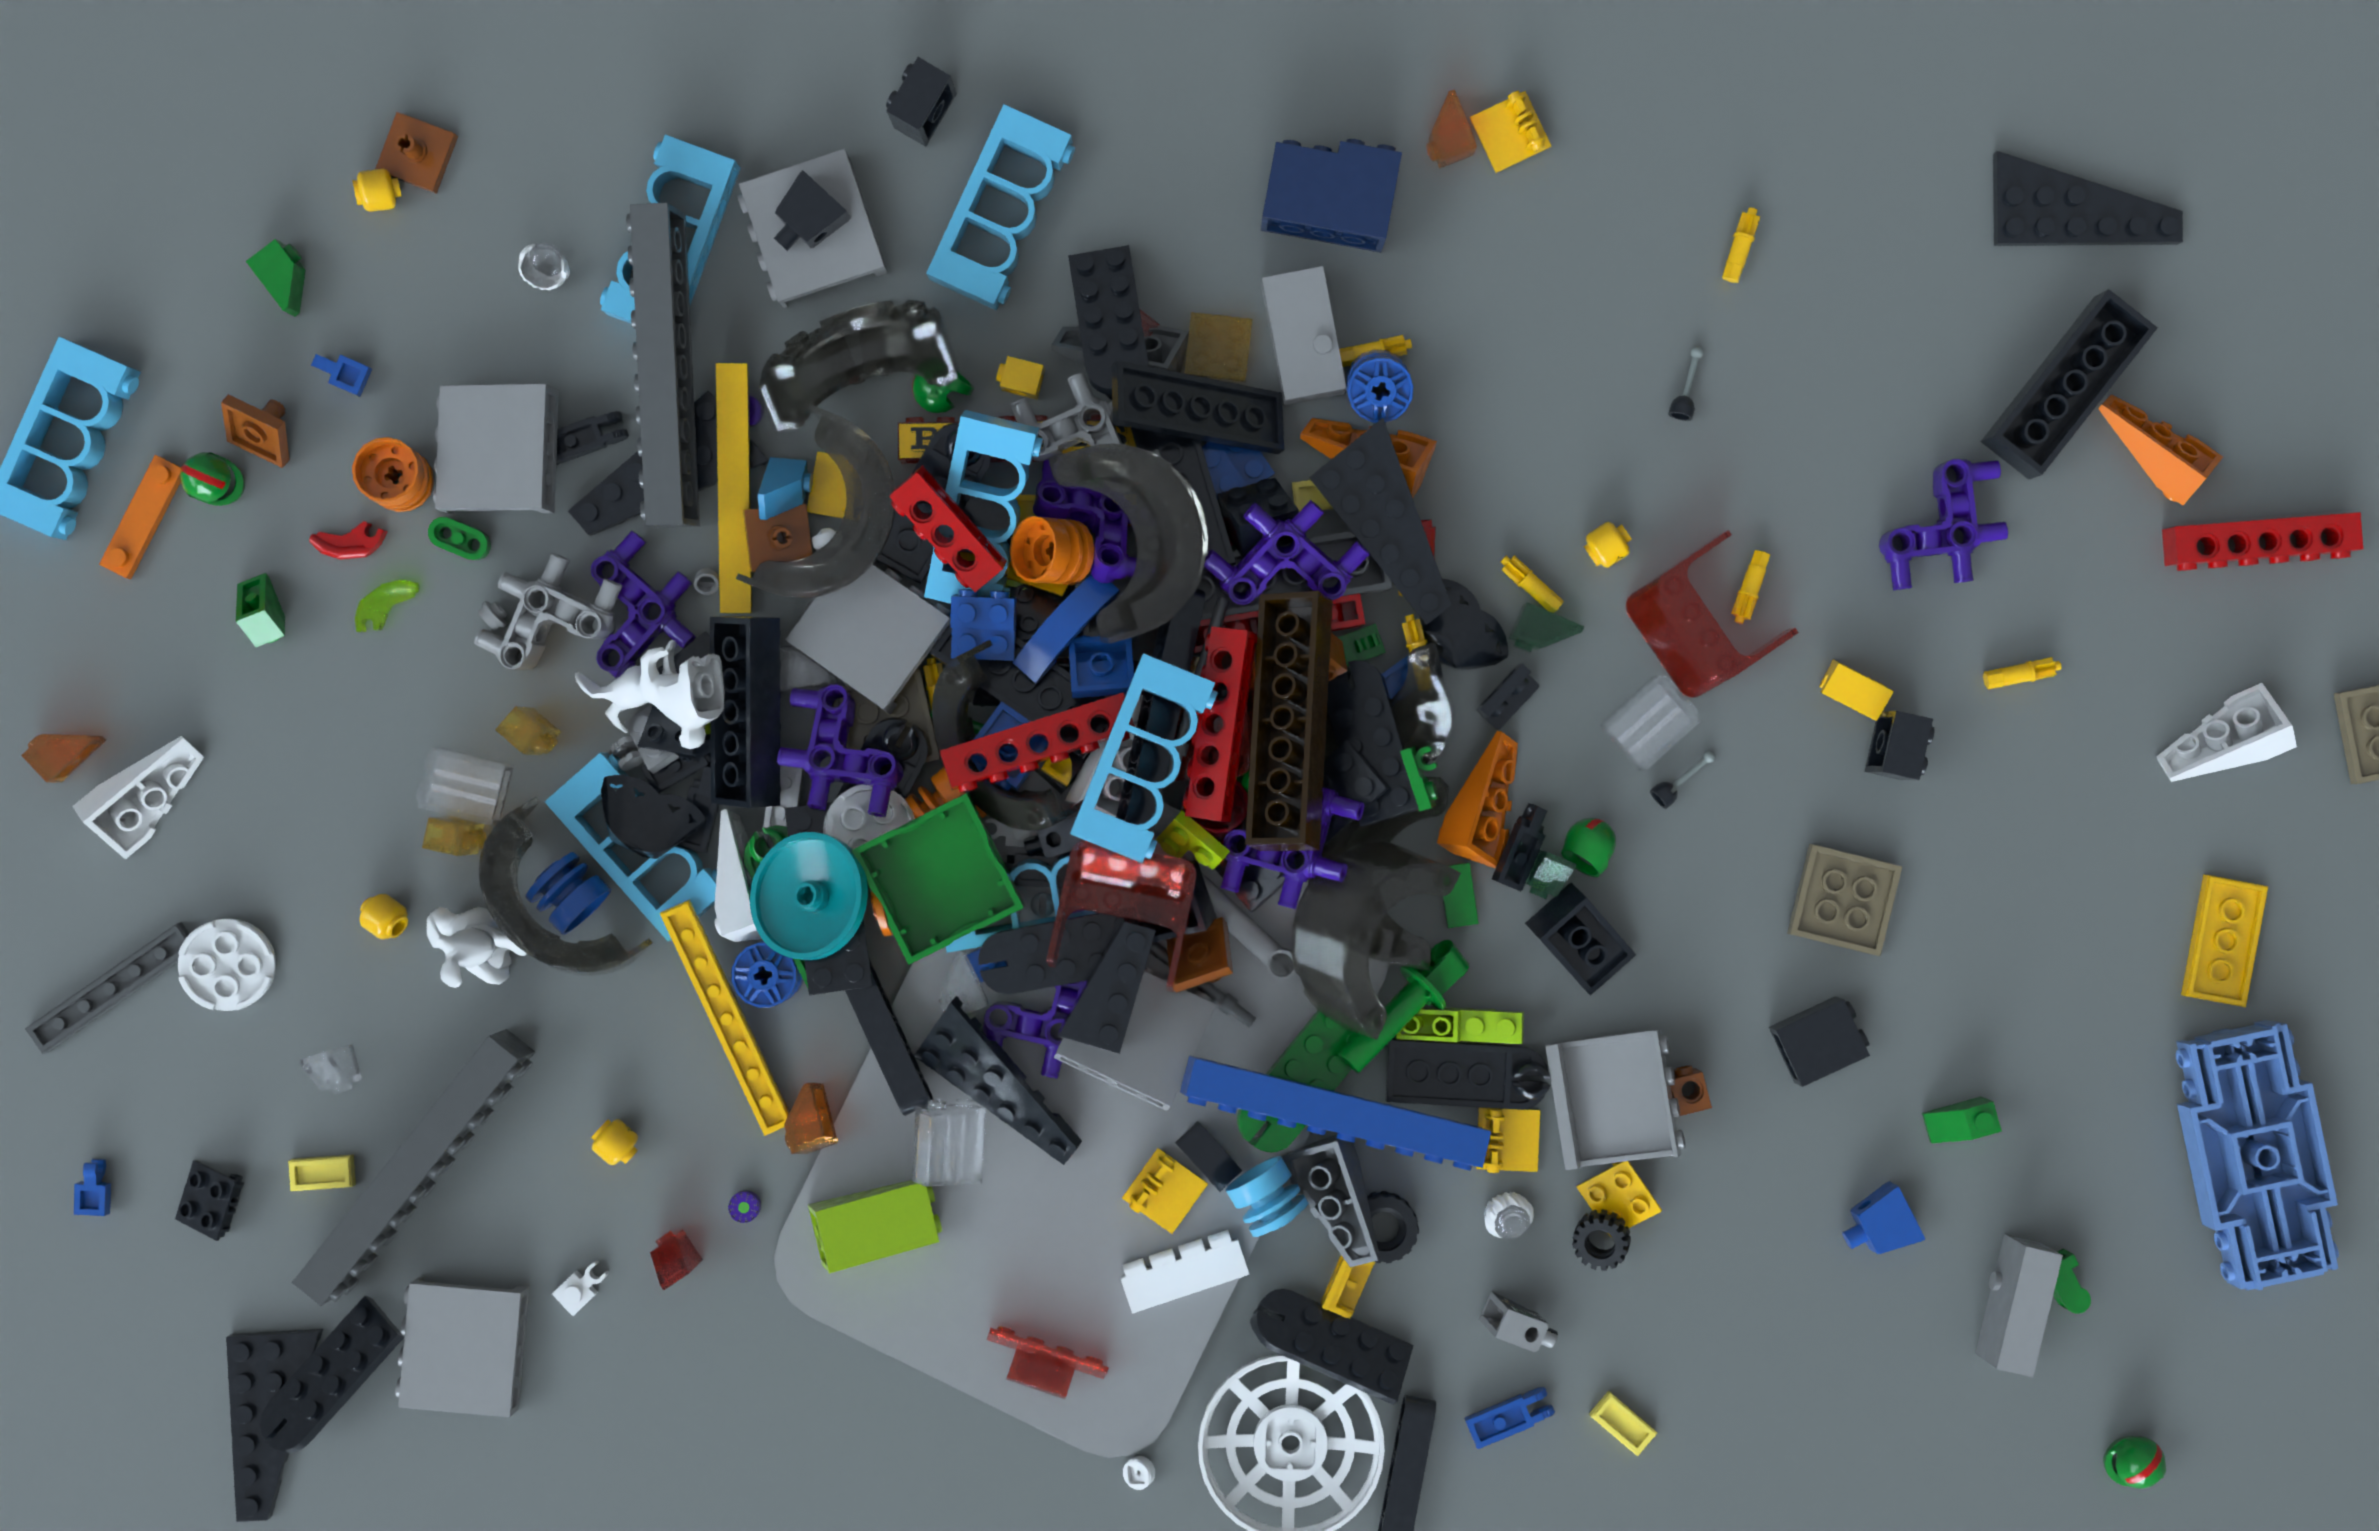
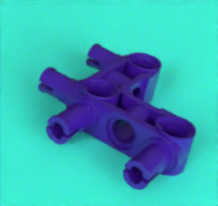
M1058 458L1043 461L1042 479L1036 486V497L1033 505L1035 516L1076 520L1083 523L1088 529H1092L1091 532L1094 533V560L1091 566V574L1098 582L1111 583L1116 579H1122L1126 576L1153 580L1156 561L1129 557L1126 554L1128 524L1155 528L1157 523L1155 510L1131 505V502H1128L1122 493L1114 492L1105 483L1103 489L1060 482L1061 461ZM1120 469L1114 471L1111 475V482L1113 484L1121 483L1122 471Z
M1953 459L1935 468L1933 472V496L1937 498L1939 520H1937V523L1926 527H1920L1918 524L1901 527L1886 532L1879 540L1880 552L1884 555L1885 561L1890 563L1893 591L1912 588L1909 561L1912 558L1948 554L1952 560L1954 583L1974 581L1971 563V553H1974L1973 550L1980 543L2008 538L2006 522L1978 524L1976 516L1973 481L1999 478L2001 476V467L1998 460L1971 463L1967 459ZM1948 467L1952 468L1956 473L1955 482L1950 481L1946 476ZM1956 528L1964 536L1961 544L1956 542L1953 536ZM1894 536H1898L1902 540L1903 544L1900 551L1896 550L1892 545Z
M1312 500L1292 520L1288 519L1285 521L1273 519L1258 504L1254 503L1245 512L1243 517L1263 534L1262 539L1233 567L1213 549L1203 557L1201 564L1220 580L1221 588L1229 594L1234 603L1239 605H1246L1252 602L1267 588V582L1281 568L1285 569L1286 567L1295 569L1306 579L1307 585L1313 591H1320L1329 599L1335 600L1344 594L1346 586L1352 580V573L1370 554L1363 545L1356 541L1338 561H1333L1306 537V532L1324 514V511ZM1288 535L1293 538L1292 543L1287 547H1280L1276 544L1281 536ZM1333 576L1339 579L1334 587L1323 586L1324 580L1328 577ZM1244 581L1249 583L1250 587L1245 592L1240 593L1233 589L1238 582Z
M632 530L615 550L610 549L603 556L596 558L590 570L592 577L601 586L605 579L602 570L606 564L612 563L615 570L613 576L608 579L622 585L617 598L628 606L629 618L615 634L611 633L605 639L596 654L597 664L600 668L608 671L616 679L628 668L636 664V660L660 633L664 632L672 640H675L682 649L696 638L689 629L676 619L677 615L674 611L676 607L675 602L689 588L692 582L678 571L661 591H656L629 567L630 564L628 562L646 543L642 537ZM653 604H658L661 608V614L657 619L651 620L648 614L649 608ZM617 650L620 655V661L612 667L608 663V655L611 651Z
M833 684L820 688L819 691L793 688L790 694V704L793 707L816 709L811 738L807 750L781 747L778 752L777 762L780 766L803 768L810 775L812 784L807 806L813 809L826 810L831 783L864 784L872 787L867 813L875 817H886L891 791L895 790L903 777L901 764L890 753L871 748H867L865 751L846 748L849 728L853 726L855 718V701L842 686ZM843 697V702L840 706L832 707L833 702L837 698ZM831 756L830 763L825 767H820L821 761ZM892 764L891 770L888 773L880 775V770L884 765Z
M1323 787L1320 850L1259 851L1246 845L1245 850L1239 852L1237 843L1242 837L1246 839V830L1235 829L1230 831L1225 836L1223 843L1230 852L1225 857L1227 865L1220 888L1239 893L1245 867L1253 864L1283 873L1282 876L1285 877L1278 905L1297 909L1303 882L1307 883V880L1316 876L1343 882L1347 874V864L1323 858V847L1332 816L1335 814L1359 821L1364 812V803L1339 796L1338 792L1334 789ZM1299 853H1302L1305 861L1303 866L1297 869L1294 863L1295 858Z
M1088 980L1054 986L1056 992L1053 1005L1044 1013L1023 1008L1022 1004L1013 1002L993 1003L984 1015L983 1033L986 1034L985 1036L989 1040L996 1041L1001 1048L1004 1038L1007 1037L1043 1044L1046 1047L1041 1075L1058 1079L1062 1062L1055 1059L1054 1056L1063 1038L1055 1037L1052 1034L1051 1028L1054 1024L1065 1021ZM993 1010H1004L1008 1016L1007 1022L1002 1025L994 1023L991 1018Z

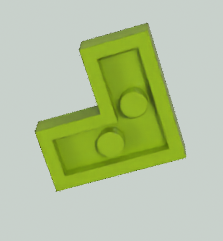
M1182 810L1156 838L1163 851L1168 855L1174 856L1179 860L1189 850L1194 854L1199 863L1208 866L1212 870L1230 852L1191 817L1185 816V812Z

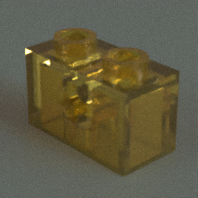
M515 706L495 729L523 755L549 753L558 743L556 737L561 733L537 710L521 706Z
M450 816L429 817L422 848L455 856L478 854L486 841V832L483 831L485 824Z

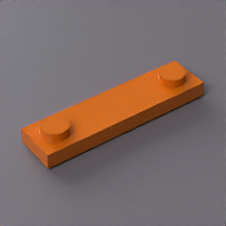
M154 455L99 565L126 579H132L181 483L180 466L161 456Z

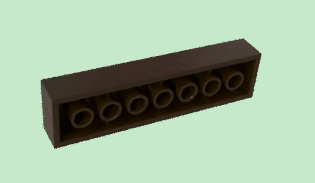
M1320 591L1260 594L1245 839V845L1259 851L1320 850L1333 601Z

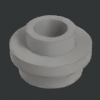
M488 601L482 603L483 608L478 613L487 625L494 630L500 626L504 627L507 625L505 617L508 615L497 602L490 604Z

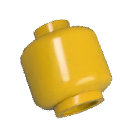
M386 169L361 171L357 175V180H352L357 205H363V208L368 212L393 209L396 206V198L402 197L398 178L391 179L390 172Z
M1605 522L1587 534V544L1583 547L1596 566L1601 564L1603 567L1609 568L1629 555L1630 548L1627 543L1632 539L1622 524L1616 528L1612 522Z
M378 894L370 897L360 907L359 921L361 926L379 939L396 938L403 933L408 925L406 907L387 894Z
M607 1119L591 1136L594 1140L592 1150L609 1165H616L620 1160L626 1164L638 1151L634 1147L638 1141V1135L620 1119H615L612 1122Z

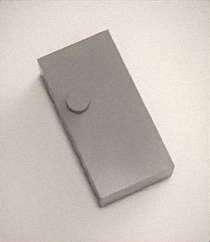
M1320 266L1262 277L1261 289L1284 406L1343 395L1347 387L1324 267Z
M2007 1234L2003 1236L1996 1269L1989 1278V1288L1991 1290L1975 1353L1996 1369L2033 1378L2063 1255L2040 1242Z

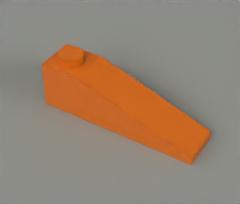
M2112 394L2098 408L2156 487L2162 490L2164 496L2171 501L2184 505L2223 458L2222 455L2190 434L2183 438L2171 431L2172 425L2164 421L2158 423L2148 420V416L2143 410Z
M1312 418L1301 432L1300 439L1328 458L1333 459L1367 430L1353 429L1349 423ZM1398 430L1397 435H1389L1413 498L1422 484L1437 441L1408 431Z
M1502 731L1495 733L1446 812L1437 840V844L1452 854L1492 868L1497 867L1508 841L1509 830L1504 829L1506 811H1511L1512 801H1508V787L1515 778L1518 743Z

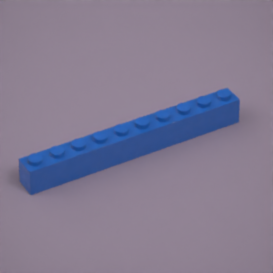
M1191 1055L1188 1058L1180 1093L1188 1096L1187 1102L1196 1105L1206 1106L1207 1101L1217 1103V1109L1236 1114L1238 1108L1248 1111L1247 1116L1254 1119L1266 1121V1117L1271 1116L1278 1118L1277 1124L1295 1128L1296 1123L1308 1125L1307 1131L1325 1135L1326 1130L1337 1132L1336 1138L1355 1142L1357 1137L1367 1140V1146L1384 1150L1386 1144L1396 1147V1153L1413 1157L1415 1151L1425 1154V1160L1442 1164L1444 1158L1454 1161V1167L1471 1171L1472 1166L1483 1168L1492 1132L1479 1126Z

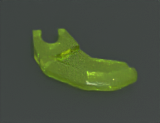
M400 579L381 584L361 599L355 614L356 632H366L365 624L368 620L373 622V630H383L388 613L393 605L414 598L415 594L420 590L419 584Z

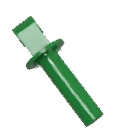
M1443 940L1437 943L1415 968L1406 964L1400 968L1403 977L1408 983L1338 1053L1340 1058L1354 1072L1359 1074L1426 1004L1429 1006L1433 1005L1440 1010L1446 1007V1002L1442 995L1459 978L1464 976L1469 969L1468 961L1451 940Z

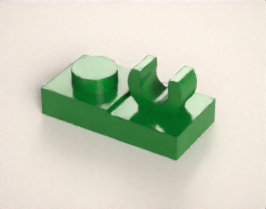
M1376 624L1338 637L1343 642L1347 666H1349V661H1365L1386 653Z
M1415 746L1400 751L1419 811L1433 808L1436 806L1435 800L1438 799L1434 782H1428L1427 776L1423 772V770L1431 771L1438 766L1437 762L1426 764L1423 761V755L1433 750L1431 746L1423 747L1418 752Z

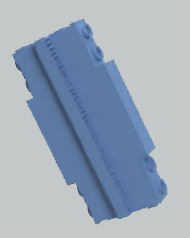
M2269 1020L2254 1022L2255 1025L2236 1029L2225 1028L2216 1030L2207 1035L2194 1037L2195 1040L2176 1041L2178 1047L2176 1060L2180 1068H2183L2185 1078L2182 1081V1089L2184 1095L2189 1100L2188 1102L2177 1104L2201 1222L2202 1225L2216 1231L2214 1233V1242L2222 1254L2223 1263L2220 1264V1270L2223 1278L2227 1283L2246 1290H2263V1287L2324 1275V1272H2327L2328 1269H2339L2337 1263L2339 1251L2337 1245L2332 1240L2330 1230L2332 1219L2326 1210L2327 1207L2336 1206L2338 1203L2313 1084L2298 1078L2300 1066L2294 1058L2292 1049L2294 1037L2288 1025Z

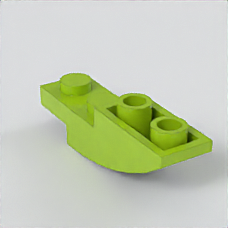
M1423 1007L1396 1035V1039L1523 1044L1524 1012L1479 1008H1444L1440 1010L1436 1007Z

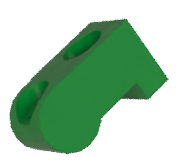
M2063 1248L2057 1251L2063 1257L2053 1296L2060 1306L2072 1313L2080 1314L2089 1308L2091 1297L2088 1291L2080 1286L2072 1270L2079 1265L2075 1255Z

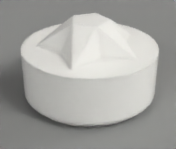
M824 528L816 536L812 537L814 549L825 550L843 545L844 538L842 531Z
M1135 1456L1124 1465L1123 1477L1131 1488L1141 1490L1153 1482L1155 1468L1148 1458Z

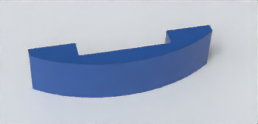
M1091 574L1046 619L1013 661V664L1037 684L1057 662L1056 658L1097 613L1100 614L1120 590L1112 583L1098 582Z

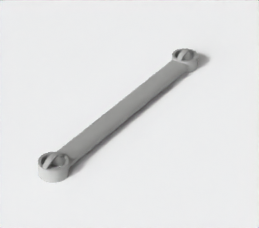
M1154 829L1152 839L1156 840L1160 833ZM1158 842L1151 857V860L1160 868L1190 862L1184 856L1178 860L1176 857L1168 855L1163 851ZM1202 873L1217 918H1224L1228 924V931L1267 967L1268 973L1273 978L1286 980L1292 977L1297 969L1295 954L1287 948H1282ZM1277 953H1283L1290 956L1294 964V967L1292 968ZM1271 958L1277 961L1288 974L1278 975L1273 972L1270 965Z

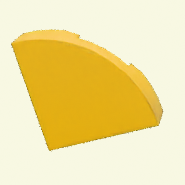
M1069 758L1054 764L1048 759L1042 766L1041 771L1068 787L1072 777L1071 759Z

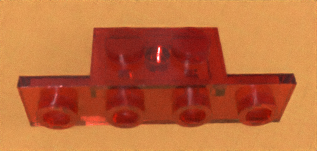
M1006 1327L990 1328L987 1337L988 1341L1016 1350L1006 1380L1065 1399L1075 1370L1104 1379L1108 1373L1109 1367L1104 1366L1103 1361L1098 1358L1086 1356L1083 1359L1074 1356V1351L1066 1347L1056 1346V1349L1044 1346L1045 1342L1032 1336H1027L1026 1339L1015 1336V1331Z

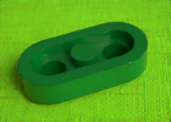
M448 517L436 518L429 525L428 537L437 547L469 560H481L490 552V538L481 530ZM449 527L451 536L446 539L443 536V532ZM477 539L480 547L474 551L471 545Z

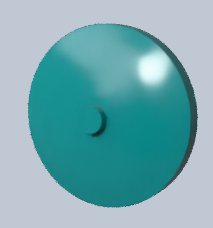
M797 833L778 842L760 862L751 885L750 909L757 932L763 941L775 952L793 959L817 960L840 950L857 932L866 911L868 884L863 867L846 843L823 833Z

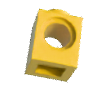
M1007 356L1006 363H1000L996 381L1000 382V388L1004 392L1038 400L1045 368L1044 365Z

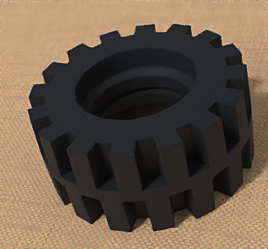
M1604 1209L1601 1210V1213L1593 1210L1590 1215L1586 1213L1579 1220L1572 1238L1573 1249H1576L1575 1255L1577 1258H1583L1582 1263L1585 1266L1590 1263L1592 1264L1591 1269L1596 1270L1597 1266H1601V1271H1607L1608 1266L1614 1269L1618 1263L1621 1264L1624 1261L1629 1250L1631 1236H1629V1227L1624 1226V1219L1618 1220L1616 1213L1612 1212L1609 1215L1607 1210ZM1596 1230L1605 1231L1613 1237L1615 1241L1614 1246L1606 1250L1599 1249L1590 1242L1589 1234Z

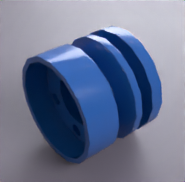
M1374 349L1362 353L1351 363L1346 373V390L1351 407L1360 417L1370 422L1377 423L1382 418L1385 423L1395 420L1407 410L1412 401L1413 383L1409 371L1397 355L1387 350ZM1380 382H1384L1387 391H1381L1380 395H1376L1372 387H1378Z
M570 852L560 860L549 865L537 877L535 883L530 887L525 896L530 903L541 899L536 907L539 912L553 905L556 907L548 921L562 935L571 932L587 919L605 901L612 890L598 875H594L585 881L582 880L589 866L586 863L576 866L580 857L575 852Z
M764 941L746 947L736 957L732 966V984L736 994L745 1003L757 1008H770L788 1000L801 988L804 981L793 959L775 952ZM764 967L766 971L772 972V977L768 978V980L766 977H760V972L764 970Z

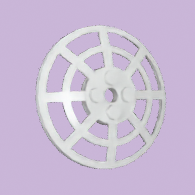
M1280 1354L1261 1357L1240 1367L1227 1377L1215 1391L1205 1409L1200 1424L1198 1438L1199 1464L1204 1482L1214 1501L1229 1518L1248 1531H1335L1341 1528L1366 1505L1377 1486L1383 1467L1385 1452L1383 1429L1378 1412L1367 1393L1345 1384L1332 1394L1328 1389L1306 1379H1299L1300 1363ZM1287 1361V1378L1266 1382L1252 1391L1239 1380L1246 1373L1263 1365ZM1286 1388L1285 1405L1269 1410L1258 1399L1269 1391ZM1302 1388L1312 1391L1323 1397L1325 1401L1312 1412L1310 1409L1298 1405V1389ZM1230 1389L1242 1401L1237 1405L1227 1427V1434L1208 1435L1214 1410L1222 1396ZM1355 1393L1360 1397L1369 1414L1374 1441L1355 1439L1351 1418L1342 1404ZM1249 1407L1260 1418L1254 1434H1236L1239 1421L1245 1410ZM1334 1410L1338 1413L1343 1423L1345 1437H1332L1326 1434L1322 1420ZM1293 1435L1299 1439V1445L1296 1449L1287 1450L1282 1446V1440L1286 1436ZM1226 1447L1230 1468L1239 1482L1227 1496L1221 1491L1212 1474L1208 1459V1449ZM1235 1447H1254L1258 1463L1247 1474L1243 1472L1238 1462ZM1327 1450L1345 1451L1342 1463L1332 1478L1321 1466L1326 1458ZM1354 1453L1373 1454L1368 1477L1359 1493L1351 1500L1342 1490L1340 1484L1350 1471ZM1267 1473L1283 1481L1282 1496L1270 1494L1255 1484ZM1313 1475L1323 1486L1311 1494L1295 1497V1481H1300ZM1249 1492L1253 1497L1266 1504L1282 1507V1527L1256 1521L1242 1513L1235 1505ZM1329 1495L1342 1508L1335 1516L1320 1523L1306 1527H1294L1295 1508L1315 1504Z

